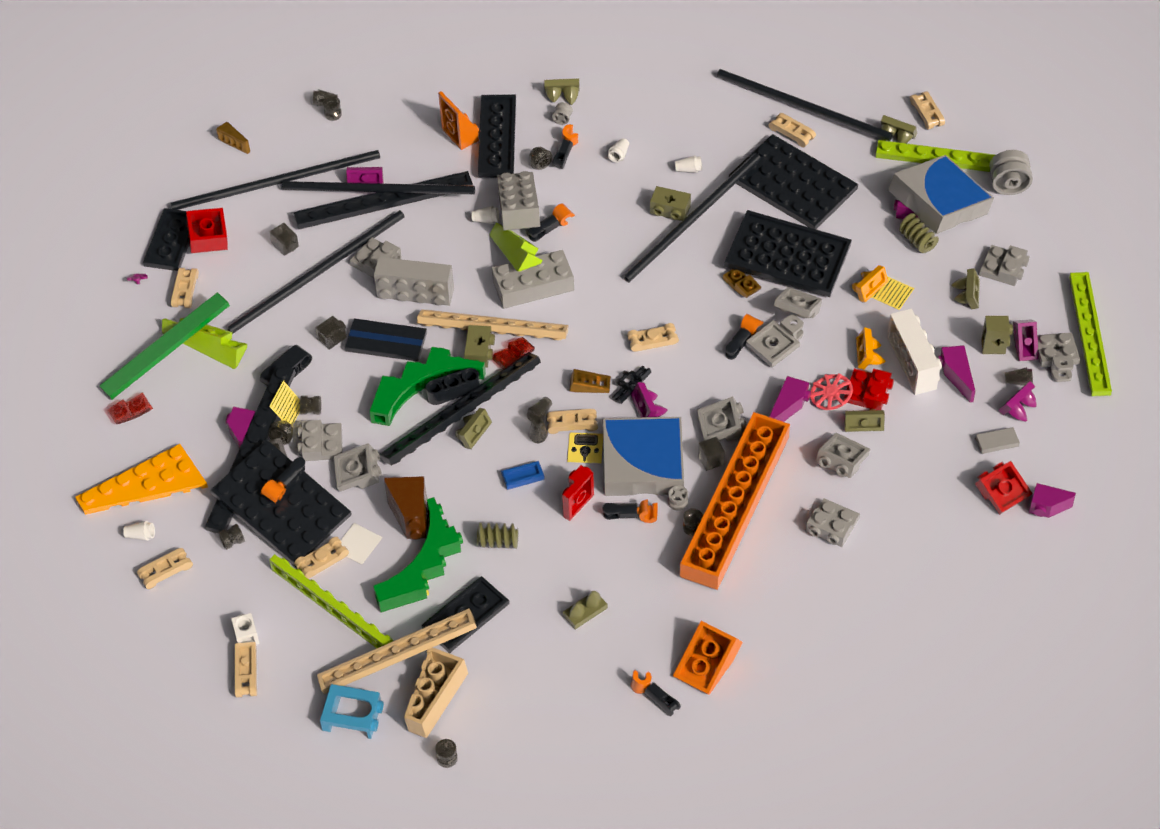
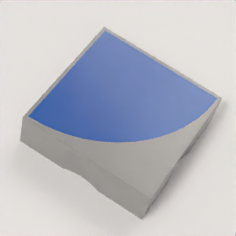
M946 155L894 173L888 189L936 234L951 229L960 223L987 215L994 199L992 195Z
M681 417L603 418L605 496L636 494L669 495V490L672 487H684Z

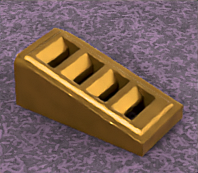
M225 122L217 127V135L220 141L246 154L250 153L248 140L229 122Z
M573 369L569 391L609 393L611 376Z

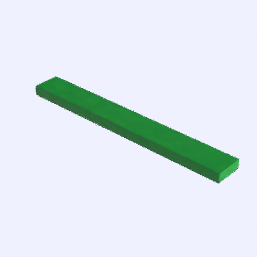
M218 292L215 293L102 383L100 388L113 400L230 306L228 301Z

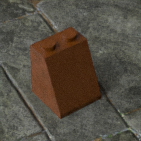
M424 476L384 478L388 505L406 538L414 540L427 538V494Z

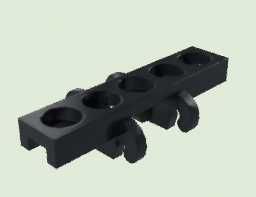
M642 365L637 372L624 370L622 372L623 376L620 379H615L616 384L621 386V388L612 397L613 401L622 404L632 394L637 383L643 382L652 373L650 368L646 369ZM627 378V379H630L631 381H630L629 383H627V382H625L624 380Z

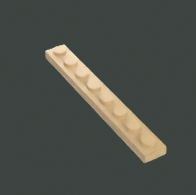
M421 309L417 316V323L424 326L438 325L442 328L456 327L461 330H468L469 325L491 326L492 331L498 334L531 335L535 338L549 337L554 340L566 339L569 325L423 309Z
M464 610L317 674L323 694L329 693L331 684L345 686L476 629L477 626L471 610Z

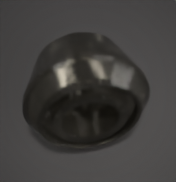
M543 147L533 148L529 154L531 167L536 170L545 169L552 161V153Z
M285 420L271 423L268 433L269 438L277 445L284 446L289 444L293 436L292 425Z

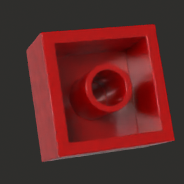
M223 208L186 211L191 253L228 250Z

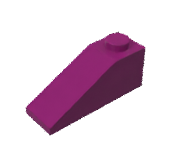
M965 346L942 347L941 355H938V358L941 361L943 374L970 403L974 402L976 390Z
M787 376L769 417L785 422L802 409L804 402H808L811 395L809 382Z

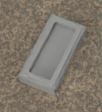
M1014 427L977 434L975 438L981 454L1019 447L1020 444Z

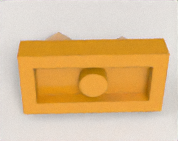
M878 265L872 271L861 272L863 279L860 282L853 283L852 289L858 294L859 301L866 302L888 282L885 267Z
M866 327L856 337L858 368L864 370L869 364L880 365L886 362L883 357L873 351V349L881 347V344L872 336L871 329Z

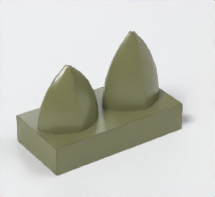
M579 78L544 80L545 93L552 102H556L561 92H563L568 103L573 105L580 91Z
M883 115L881 129L892 132L893 135L896 132L899 143H908L911 139H915L917 135L916 126Z
M975 268L967 269V276L958 279L952 284L954 288L965 290L958 294L954 300L962 304H969L971 310L978 309L980 279Z
M479 408L475 414L463 417L466 425L455 431V436L462 441L467 449L473 448L492 423L484 408Z
M871 408L868 411H845V432L884 431V410Z
M591 591L589 595L564 610L563 617L576 630L606 610L608 604L597 591Z

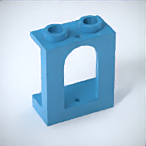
M331 684L320 719L322 731L331 732L332 726L367 732L368 739H371L373 731L376 732L378 729V714L382 713L384 701H381L380 692ZM341 697L363 700L372 707L370 714L365 717L336 714Z

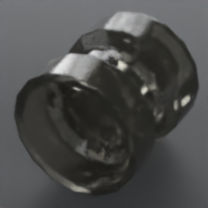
M329 96L323 100L325 118L330 121L338 120L342 116L339 98Z
M301 395V415H307L308 413H313L314 415L321 414V396L308 397L307 395Z
M692 508L685 511L683 515V530L687 535L694 536L703 517L700 510Z
M238 524L232 525L228 530L223 529L218 532L226 550L232 548L236 543L241 544L245 542Z
M450 739L440 740L436 744L435 752L438 764L444 768L454 766L458 760L456 744Z

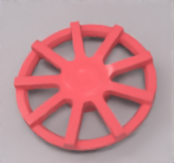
M840 373L825 374L824 377L813 383L810 397L816 407L823 410H834L842 407L849 401L852 396L853 387L851 381ZM836 378L833 384H830L829 379ZM840 379H842V380L845 381V382H843V383L837 385V383H838V381H839ZM826 380L827 386L821 385ZM849 385L850 390H839L840 388ZM817 387L823 389V391L815 392ZM840 394L848 395L845 401L839 397ZM823 395L817 402L815 401L814 397ZM825 399L828 400L827 407L820 405ZM837 399L840 404L831 407L832 401Z

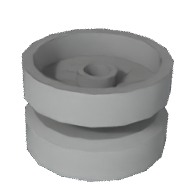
M1006 150L995 155L990 161L989 167L992 175V184L998 193L1015 195L1024 192L1031 186L1033 177L1030 161L1027 154L1023 151Z

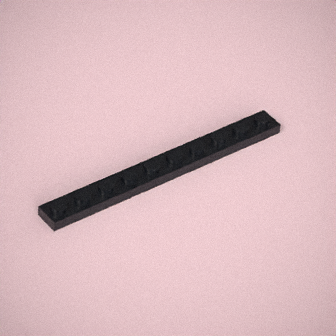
M468 171L414 183L473 185ZM376 192L295 211L294 217L299 230L447 194Z
M527 352L379 454L381 460L391 466L399 463L403 457L416 451V448L423 443L429 442L432 437L445 431L452 423L461 420L468 412L474 411L481 403L490 400L497 392L503 391L510 383L519 380L526 372L532 371L535 366L541 363L539 356Z
M276 365L229 473L268 438L277 414L270 408V404L283 381L290 387L296 374L295 369ZM218 499L205 528L206 531L225 535L234 513Z

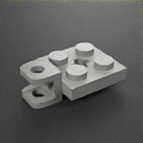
M794 314L782 320L780 325L773 320L746 341V346L773 368L800 347L798 340L803 336V330L801 329L804 322ZM769 342H776V346H770Z
M1072 333L1037 335L1038 357L1041 367L1051 366L1050 371L1056 382L1071 381V370L1075 364L1080 363L1079 353Z

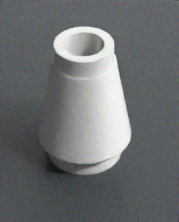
M620 139L609 149L608 157L611 161L618 163L624 160L629 146L627 139Z
M694 155L675 161L676 171L692 173L702 171L701 157Z
M490 206L472 211V221L490 224L499 222V210L497 207Z
M144 521L125 526L123 531L124 537L149 541V539L155 536L154 524Z

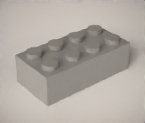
M522 171L514 174L503 173L502 175H497L503 229L540 227L539 206L533 172Z
M559 250L539 255L537 257L543 260L541 264L522 271H516L511 263L492 267L493 283L503 309L574 291V276L564 251Z
M378 257L374 272L377 298L450 306L454 291L452 265Z

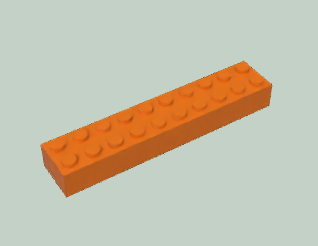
M753 412L680 563V577L718 590L789 439V423Z

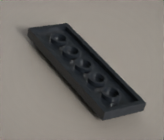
M516 94L481 95L478 178L497 177V175H502L503 173L514 174Z

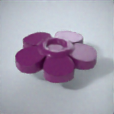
M138 273L130 275L126 279L127 281L133 280L136 281V284H140V280L147 279L148 275Z

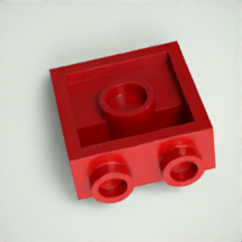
M854 368L850 379L853 392L847 403L869 409L882 410L883 404L887 405L889 393L887 392L893 388L894 379L891 378L892 373L874 368L871 373ZM845 394V396H844V401H845L846 398L848 397L847 394Z
M1002 461L993 467V472L988 473L986 471L977 477L979 480L975 483L984 499L991 501L999 515L1033 494L1011 461L1006 464Z
M580 465L569 474V487L562 493L563 517L569 521L594 496L593 472L586 466Z

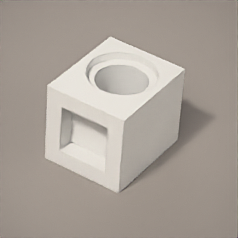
M251 613L231 618L238 643L256 642V644H259Z

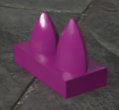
M347 167L346 169L347 183H384L383 167Z
M1029 381L998 411L1003 416L1009 413L1014 418L1026 422L1027 415L1020 401L1026 406L1037 407L1035 395L1031 391L1035 388V385Z
M644 382L637 383L631 397L640 417H660L664 415L668 409L653 403L658 395L648 390Z

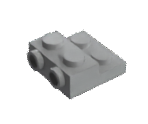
M372 237L350 259V265L374 278L378 257L401 259V249L388 241L382 243Z
M991 245L979 276L1015 286L1017 280H1021L1023 277V266L1027 267L1030 258V256H1027L1028 250L1011 245L1009 249Z
M787 287L775 299L774 306L782 311L795 313L801 318H814L820 311L822 299Z
M733 396L697 410L704 441L707 445L723 438L731 441L742 437L747 427L745 419L741 418V414L744 413L743 407L740 402H736Z
M321 420L302 421V427H298V437L302 438V442H298V452L302 454L305 461L333 460L334 456L342 453L341 423L322 424Z
M835 433L819 449L816 462L822 468H830L836 471L841 477L851 478L859 470L862 461L869 455L870 448Z
M369 443L334 456L336 484L340 492L357 485L363 489L379 483V477L382 476V472L377 465V461L380 460V455Z
M824 498L818 509L815 508L809 518L806 532L814 537L822 538L832 545L843 547L856 525L860 513Z

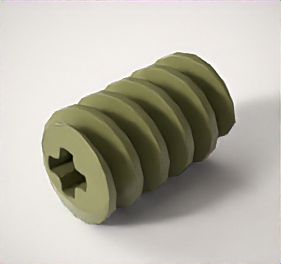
M912 213L902 221L899 231L921 253H927L934 249L939 238L938 236L935 237V233L930 232V228L925 227V223L921 222L919 218H916V214Z
M479 522L477 546L480 542L482 548H485L488 542L490 548H493L496 542L498 548H501L504 543L505 547L509 549L512 543L514 549H517L519 530L518 528L515 529L514 523H511L509 529H507L506 523H503L502 528L499 529L498 523H495L494 528H491L490 522H487L486 527L483 528L482 522Z

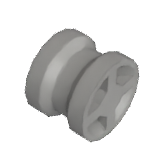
M560 102L556 105L552 118L556 123L565 125L569 122L573 109L569 104Z
M674 486L669 490L668 504L673 510L680 511L688 505V491L683 486Z

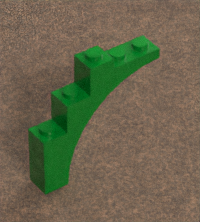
M431 347L426 364L407 361L401 379L394 376H382L370 409L371 423L390 426L403 404L412 396L425 389L426 384L431 380L467 368L476 369L479 373V379L484 380L486 375L485 362L452 357L448 349Z
M435 497L427 499L430 527L427 539L419 554L400 573L373 586L381 613L427 599L426 590H429L427 580L444 575V567H446L444 557L461 553L460 544H463L461 533H457L454 526L449 527L447 519L442 518L441 515H444L440 503H436Z

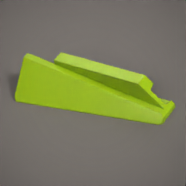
M495 223L489 235L516 271H522L542 263L543 260L535 256L539 248L515 232L504 230L501 224Z
M167 318L162 319V333L165 334L179 322L168 320ZM208 324L183 343L232 369L238 367L247 349L246 343L231 340L232 332Z

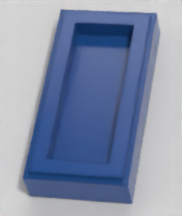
M539 461L501 471L507 490L545 480Z

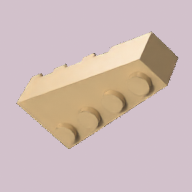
M433 647L427 650V657L421 666L420 677L417 678L414 694L411 695L404 716L408 731L424 738L428 737L468 675L464 659Z

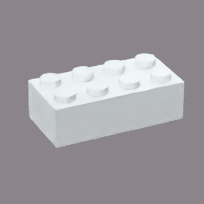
M912 309L890 314L887 338L914 394L917 395L936 390L940 380L939 371L942 365L940 359L936 358L933 345L929 344L926 331L922 330L918 315H915Z

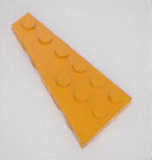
M178 444L81 493L75 498L86 515L109 510L112 506H127L130 502L140 501L141 503L168 497L172 493L183 491V493L191 492L190 489L198 487L204 489L208 488V485L181 444Z

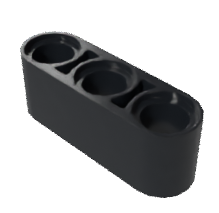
M294 345L261 373L260 381L268 386L276 365L295 369V378L311 363L312 355L299 345Z
M467 368L429 381L426 384L428 402L432 405H439L465 396L480 385L478 371L474 368Z

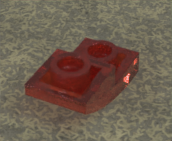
M524 337L509 342L508 348L494 353L492 360L504 369L527 352L532 353L535 347Z
M142 392L128 402L122 399L107 410L114 422L121 424L142 416L152 410L153 407Z

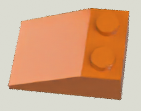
M442 91L438 92L442 130L461 150L478 142V126L475 123L473 124L467 114L463 113Z
M701 620L673 676L710 695L734 661L743 642Z

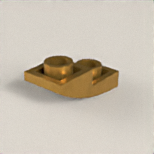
M732 269L723 275V280L737 293L746 298L761 289V286L751 275L746 276L744 272Z

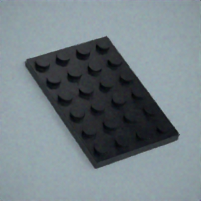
M774 134L767 138L729 174L730 177L755 153L758 154L761 160L736 184L813 229H817L858 189V183Z
M747 210L725 259L724 267L831 297L852 240Z
M266 439L218 482L210 492L295 566L294 562L297 558L305 557L314 551L352 513L305 471L289 486L281 500L274 503L261 493L263 486L270 480L276 481L293 462Z

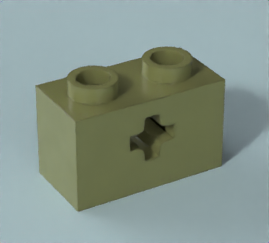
M656 186L650 200V214L683 221L691 207L690 193Z
M985 316L981 337L982 354H1006V348L1010 347V335L1013 333V325L1009 324V316Z
M469 325L464 357L469 360L485 362V368H488L489 360L493 359L491 345H495V334H492L491 326Z

